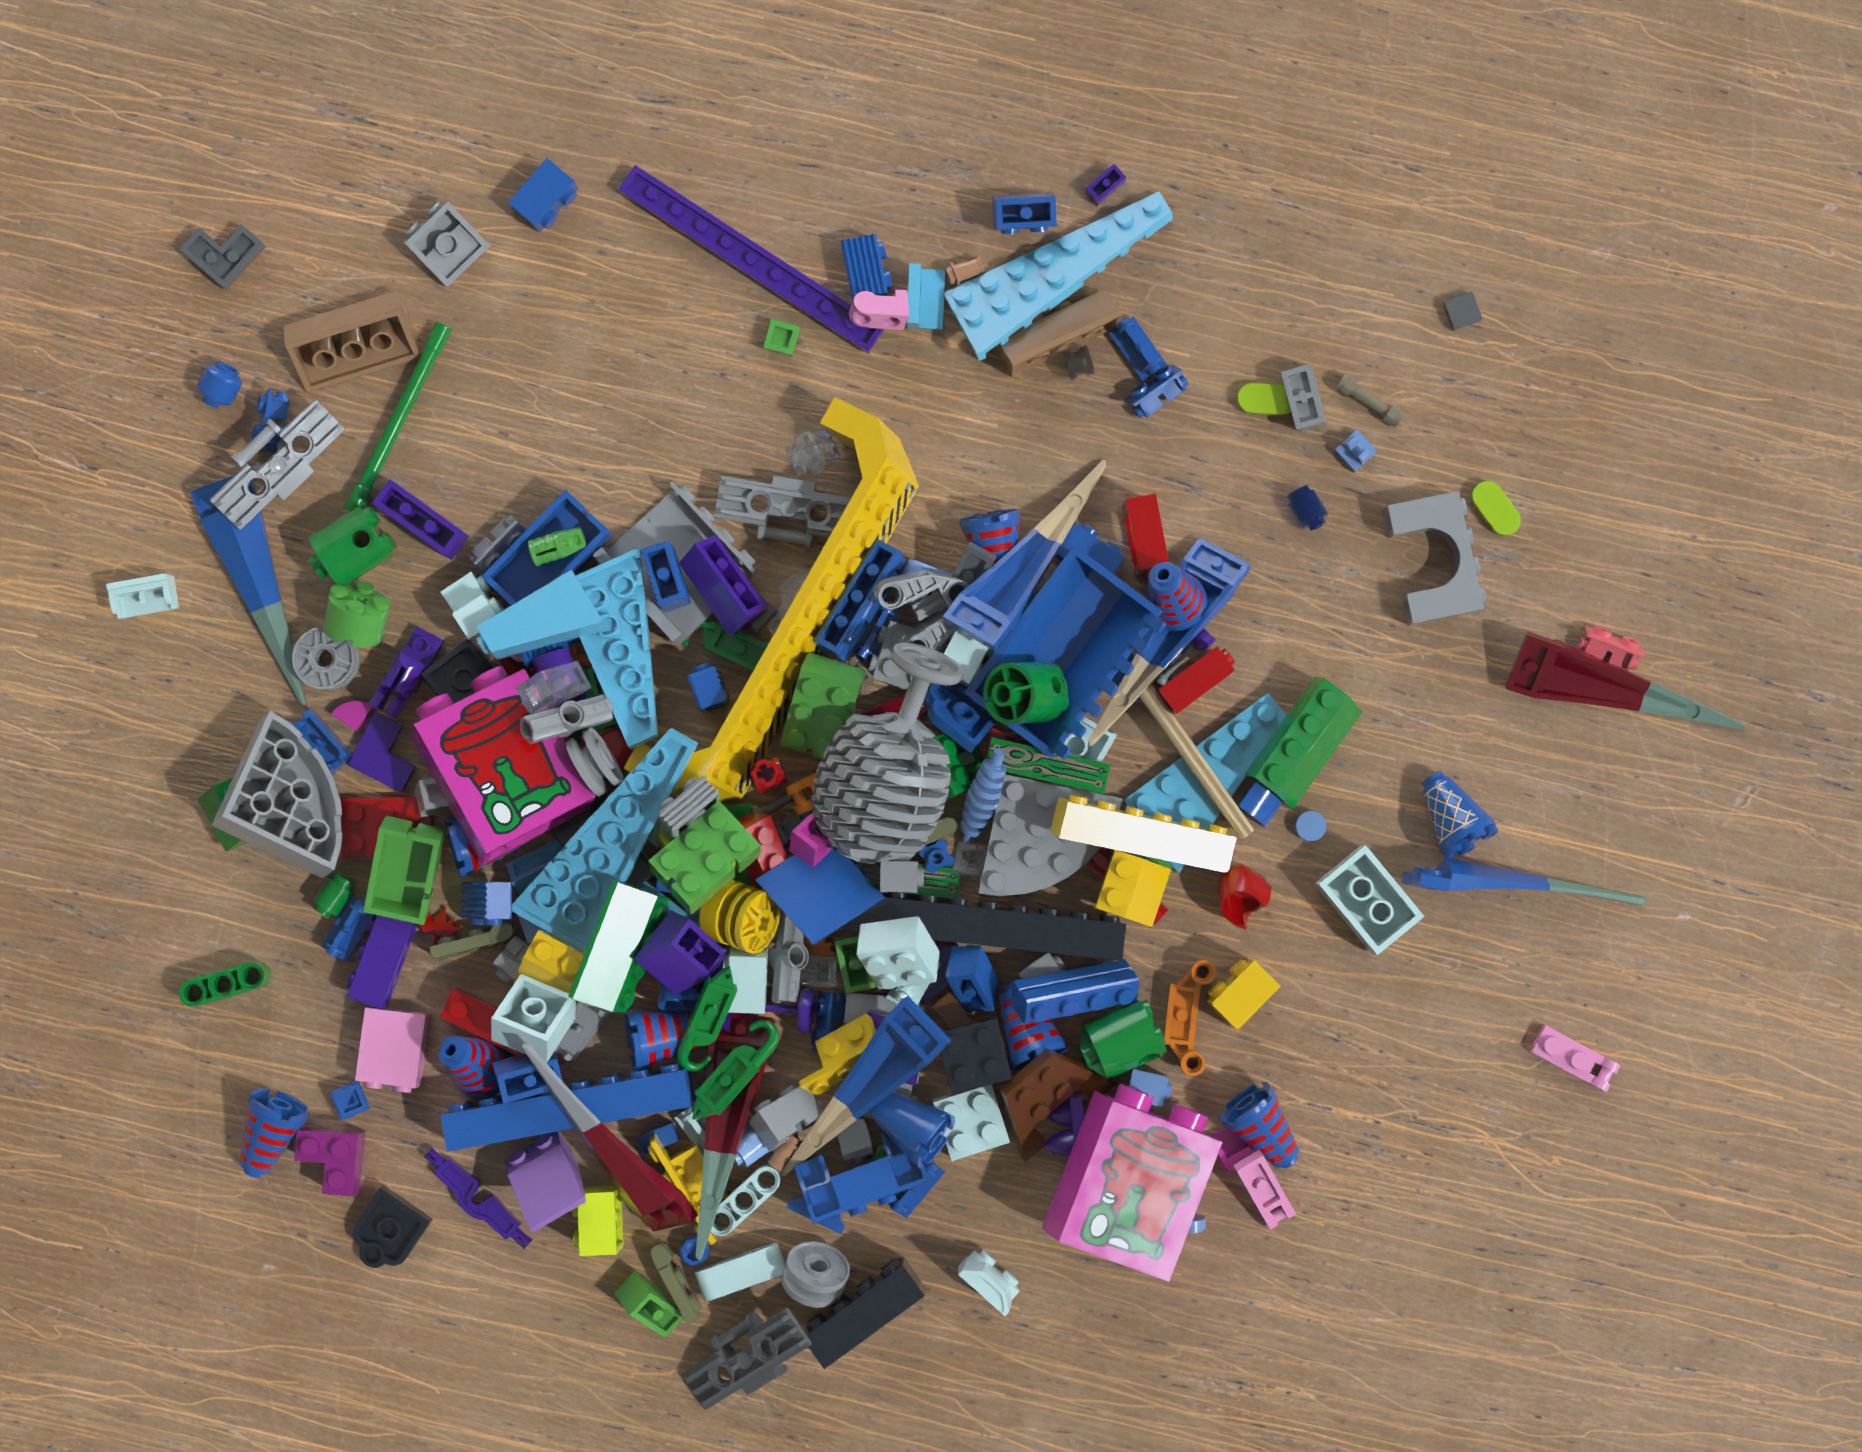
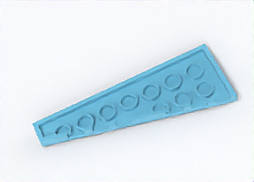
M1157 192L944 292L945 299L978 360L985 359V353L996 345H1004L1008 342V336L1019 328L1023 327L1025 329L1031 325L1033 318L1042 311L1051 310L1084 285L1083 281L1095 272L1100 274L1106 269L1105 265L1118 255L1123 257L1127 254L1130 246L1144 237L1147 239L1173 220L1172 211L1160 192Z
M673 728L668 730L599 809L566 843L553 860L548 863L535 880L530 883L517 900L512 903V912L585 953L612 882L626 883L659 820V806L671 797L698 743Z

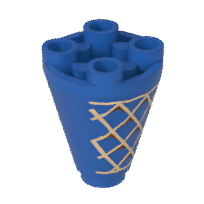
M1443 771L1431 775L1422 782L1424 798L1438 845L1446 858H1451L1456 854L1463 856L1475 848L1474 842L1481 838L1482 840H1487L1499 832L1494 819L1449 776H1445Z

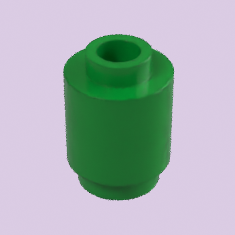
M335 871L332 877L328 876L312 899L316 904L314 910L326 918H330L331 915L338 917L354 894L352 890L356 884Z

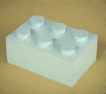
M1366 845L1359 846L1314 883L1373 955H1379L1425 917Z

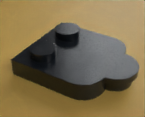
M384 1185L381 1186L353 1229V1238L360 1246V1259L366 1266L371 1268H378L384 1264L396 1266L403 1263L409 1257L433 1219Z

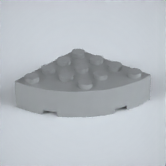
M269 711L259 720L212 826L318 877L324 878L334 871L341 850L342 832L340 816L342 815V808L337 787L323 757L316 748L312 749L309 743L302 737L303 734L291 723Z
M1005 774L1001 796L998 799L999 804L994 813L978 893L1008 896L1027 894L1048 888L1071 876L1093 857L1100 846L1058 838L1050 833L1058 797L1069 799L1070 794L1088 798L1087 803L1094 805L1098 804V800L1116 804L1115 809L1118 810L1120 809L1122 799Z

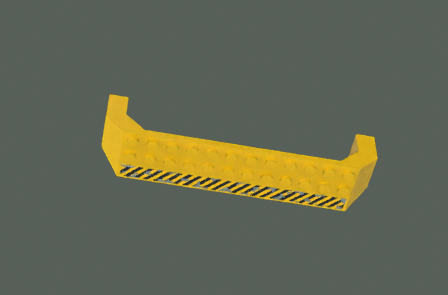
M836 397L832 400L820 424L842 444L856 450L863 479L711 747L693 753L672 793V796L676 798L683 793L682 787L693 777L699 779L702 776H706L707 781H711V785H715V790H719L720 802L738 800L744 797L753 781L749 768L756 765V762L766 758L787 720L800 669L808 652L820 656L824 655L817 648L813 640L875 539H879L887 544L919 487L900 438L879 418ZM644 744L636 746L624 769L632 772L652 748Z

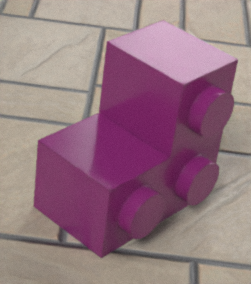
M303 1127L297 1130L294 1161L325 1163L322 1194L354 1196L360 1193L365 1131Z

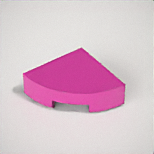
M350 701L338 706L331 714L355 731H358L375 707L362 701Z

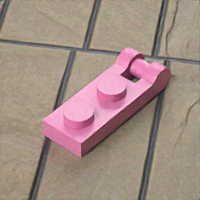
M1546 1025L1542 1026L1529 1050L1531 1053L1606 1093L1611 1085L1608 1083L1613 1073L1617 1074L1620 1065ZM1595 1063L1602 1066L1597 1077L1590 1074Z
M1260 1150L1233 1165L1270 1230L1278 1226L1277 1222L1285 1217L1290 1219L1296 1215Z

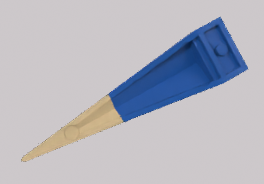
M1102 460L1016 546L958 595L943 616L945 623L993 651L998 648L1009 631L1014 629L1106 467V460Z
M1199 537L1183 558L1179 568L1199 580L1206 592L1207 606L1206 610L1204 608L1201 614L1202 618L1192 627L1182 631H1169L1164 628L1161 633H1157L1152 628L1148 630L1144 640L1150 644V647L1145 654L1137 651L1131 662L1134 665V669L1129 675L1123 677L1118 690L1089 738L1090 746L1100 739L1234 596L1235 590L1250 572L1249 563Z
M909 996L903 998L884 1018L830 1103L782 1170L781 1176H785L792 1171L794 1165L801 1164L927 1066L951 1042L950 1038Z

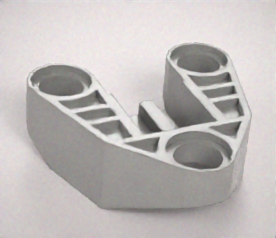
M922 570L881 580L875 588V598L881 606L893 610L935 590L934 593L912 604V611L918 621L942 608L944 610L919 623L916 628L906 634L902 643L921 640L924 643V647L936 650L956 630L945 623L943 619L944 614L954 602L949 597L950 588L959 584L965 590L969 585L959 578ZM890 586L897 589L895 601L885 603L882 599L884 589Z

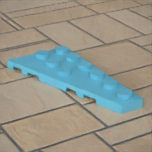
M640 547L576 575L607 627L602 631L581 636L580 639L605 696L612 703L613 714L630 749L658 737Z
M1270 693L1264 695L1196 746L1231 797L1245 778L1246 771L1286 717ZM1182 757L1123 800L1127 806L1144 810V815L1153 817L1154 812L1172 816L1171 821L1181 823L1182 818L1200 822L1199 827L1209 829L1210 824H1213L1220 814V810ZM1169 861L1177 873L1184 866L1182 863Z

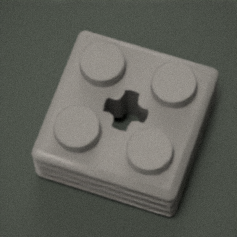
M702 776L699 779L693 777L682 787L683 793L675 800L669 797L659 806L660 832L664 833L665 837H668L669 842L719 801V790H715V785H711V781H707L706 776Z

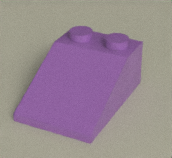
M559 1131L541 1135L533 1144L524 1149L514 1151L505 1160L508 1178L532 1233L586 1202L576 1155Z

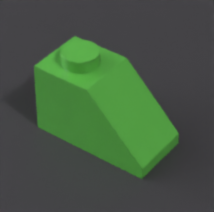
M859 934L834 938L846 993L876 987L857 956Z
M636 1271L614 1292L631 1317L664 1338L684 1319L677 1305L653 1282Z

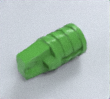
M579 527L556 531L552 534L529 540L528 546L532 559L538 567L544 563L547 564L550 561L565 558L586 547V540Z

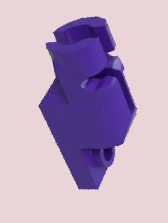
M416 626L402 652H398L391 667L383 677L369 705L383 710L390 696L394 695L397 699H393L390 702L385 713L397 719L412 693H417L423 682L421 673L432 666L445 641Z

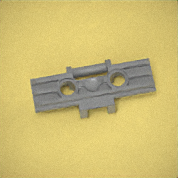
M316 399L282 430L269 419L266 422L267 426L238 454L234 453L231 456L242 469L210 501L240 530L277 494L285 500L314 472L309 464L345 430ZM277 434L281 438L276 445L278 448L277 452L263 465L257 463L251 468L247 462ZM300 435L305 436L308 440L306 449L300 452L294 451L292 448L293 439ZM253 478H261L264 481L263 490L257 494L250 493L248 490V483Z
M773 475L772 484L721 476L714 518L759 525L757 540L764 541V538L802 544L805 545V548L811 549L814 535L830 537L851 498L814 492L816 489V482L785 478L779 475ZM762 495L767 498L768 506L764 511L756 512L751 508V501L755 496ZM819 505L825 507L828 511L827 518L822 522L813 521L810 517L812 508ZM784 517L800 520L801 523L807 524V531L803 533L768 527V518Z

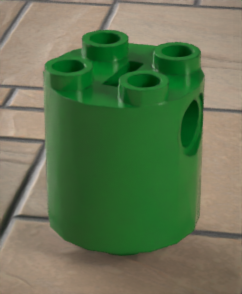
M359 505L309 536V541L315 555L308 560L321 579L330 575L337 585L346 586L394 556L393 550L397 546L389 533H382L377 526L381 521L372 507L364 508L362 505ZM363 530L370 536V542L366 547L362 546L359 542V534Z
M1047 662L1000 664L992 669L986 678L983 689L984 703L989 714L996 721L1006 725L1050 722L1069 706L1067 683L1061 668L1056 664H1049Z
M1146 999L1143 1001L1137 1000L1083 1023L1079 1042L1082 1056L1087 1067L1106 1078V1080L1163 1056V1053L1167 1052L1164 1044L1166 1042L1159 1026L1153 1028L1155 1025L1152 1018L1153 1013Z

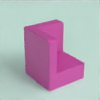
M810 814L792 831L789 851L813 868L832 850L833 846L826 840L827 838L815 830L816 817Z
M1226 1127L1211 1135L1222 1142L1218 1157L1228 1172L1235 1169L1233 1167L1234 1164L1253 1153L1245 1142Z

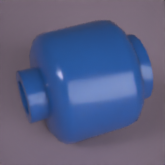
M221 361L206 366L197 384V390L203 396L202 401L213 408H219L220 405H231L242 386V380L238 376L239 371Z

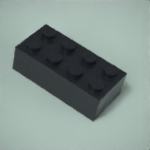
M904 1257L899 1261L896 1258L891 1259L880 1268L882 1271L879 1276L874 1279L868 1276L856 1285L857 1289L850 1297L844 1294L837 1303L831 1305L832 1307L828 1313L823 1315L822 1312H819L806 1322L805 1334L812 1343L808 1348L823 1369H826L925 1296L924 1284Z

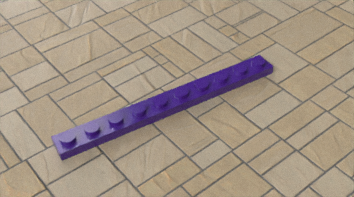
M634 165L618 189L620 193L866 353H870L885 329L861 327L854 324L849 317V310L851 308L849 303L638 166Z

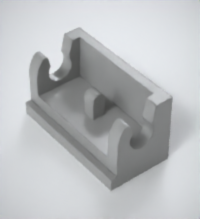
M1311 364L1281 372L1296 430L1303 432L1312 427L1327 426L1326 416Z
M579 1001L576 1005L575 1020L555 1051L561 1053L565 1060H572L574 1062L611 1012Z

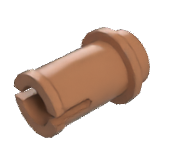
M979 256L957 264L951 262L949 267L944 268L949 284H956V286H959L961 281L985 273Z
M794 1134L789 1136L790 1139L775 1148L765 1160L778 1171L782 1172L792 1154L799 1148L802 1140Z

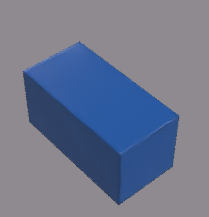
M674 1122L636 1137L643 1155L649 1153L647 1147L651 1145L650 1135L656 1133L664 1147L680 1140Z

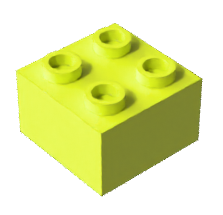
M615 1185L584 1187L586 1202L572 1209L573 1217H578V1229L574 1230L573 1235L574 1248H579V1256L617 1255L624 1247L622 1195Z

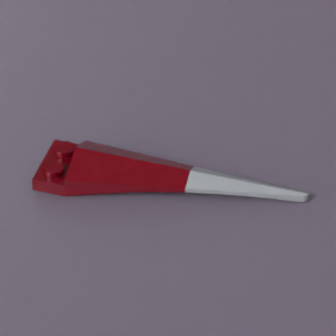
M526 1041L522 1045V1049L632 1212L642 1216L645 1224L653 1232L692 1223L698 1216V1213L683 1192L644 1162L601 1123L562 1082L533 1046Z

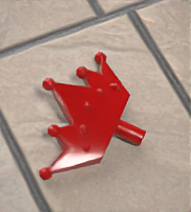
M445 906L442 907V910L434 919L431 917V912H429L424 925L419 924L423 933L434 935L433 945H438L437 940L440 939V936L450 937L459 928L463 927L462 924L454 926L455 919L453 917L450 918L449 922L447 921Z

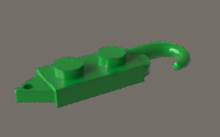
M708 618L700 625V627L704 628L702 635L703 646L708 651L751 671H754L768 644L740 631L729 635L720 622ZM685 639L681 644L687 646L688 641Z
M730 965L712 978L707 977L677 1050V1060L683 1069L686 1068L688 1071L703 1070L712 1060L711 1056H707L704 1061L693 1063L689 1061L688 1055L693 1045L706 1046L716 1041L738 991L737 985L733 983Z
M758 1020L749 1026L750 1031L759 1027L765 1028L769 1035L767 1041L758 1051L747 1045H740L733 1049L696 1091L697 1099L692 1119L699 1120L713 1114L720 1115L760 1070L759 1067L772 1054L779 1043L778 1029L772 1022Z

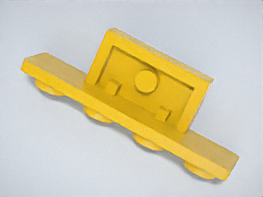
M865 1013L815 1041L823 1068L800 1080V1087L813 1095L827 1092L831 1086L845 1080L876 1032L872 1017Z
M654 1133L650 1135L651 1145L647 1147L648 1151L656 1163L661 1161L666 1169L663 1172L665 1179L683 1192L698 1213V1216L695 1218L697 1222L694 1223L698 1233L704 1154L696 1142L670 1158L658 1136ZM724 1190L722 1199L728 1197L726 1190ZM710 1232L708 1238L711 1245L717 1242L716 1235Z

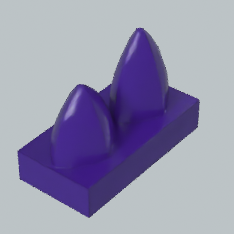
M1081 1095L1070 1096L1069 1099H1066L1047 1116L1057 1124L1072 1127V1129L1060 1131L1051 1136L1043 1144V1147L1048 1151L1060 1156L1069 1157L1084 1119Z

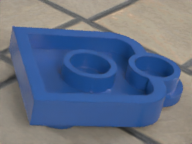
M961 683L947 686L932 684L928 687L924 698V703L929 707V720L971 753L995 724L996 720L985 708L964 693L968 688Z

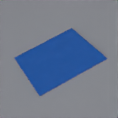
M834 846L813 868L794 855L755 880L812 945L885 898L848 857L841 855Z

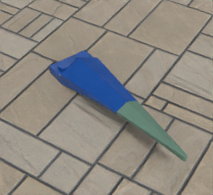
M236 474L190 491L204 529L299 702L305 705L306 698L302 682L293 669V647L276 579L262 510L240 530L210 501ZM250 480L248 490L250 493L257 494L254 483Z
M1446 857L1435 870L1414 867L1413 873L1403 872L1401 884L1441 891L1533 889L1589 895L1645 906L1646 897Z

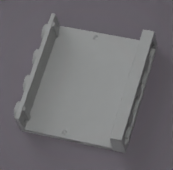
M673 481L669 484L673 490L607 551L600 547L593 554L598 562L603 564L638 547L642 550L643 548L669 541L675 549L678 562H680L695 543L716 535L748 580L757 574L756 570L752 567L756 561L745 549L738 552L732 545L735 539L724 527L718 530L712 524L715 520L713 515L704 506L698 509L692 503L695 496L684 485L678 488ZM642 559L647 614L679 646L713 614V611L682 568L681 571L691 604L668 612L663 611L657 605L658 601L655 599L656 595L651 587L652 584L648 577L649 573L646 571L647 567Z

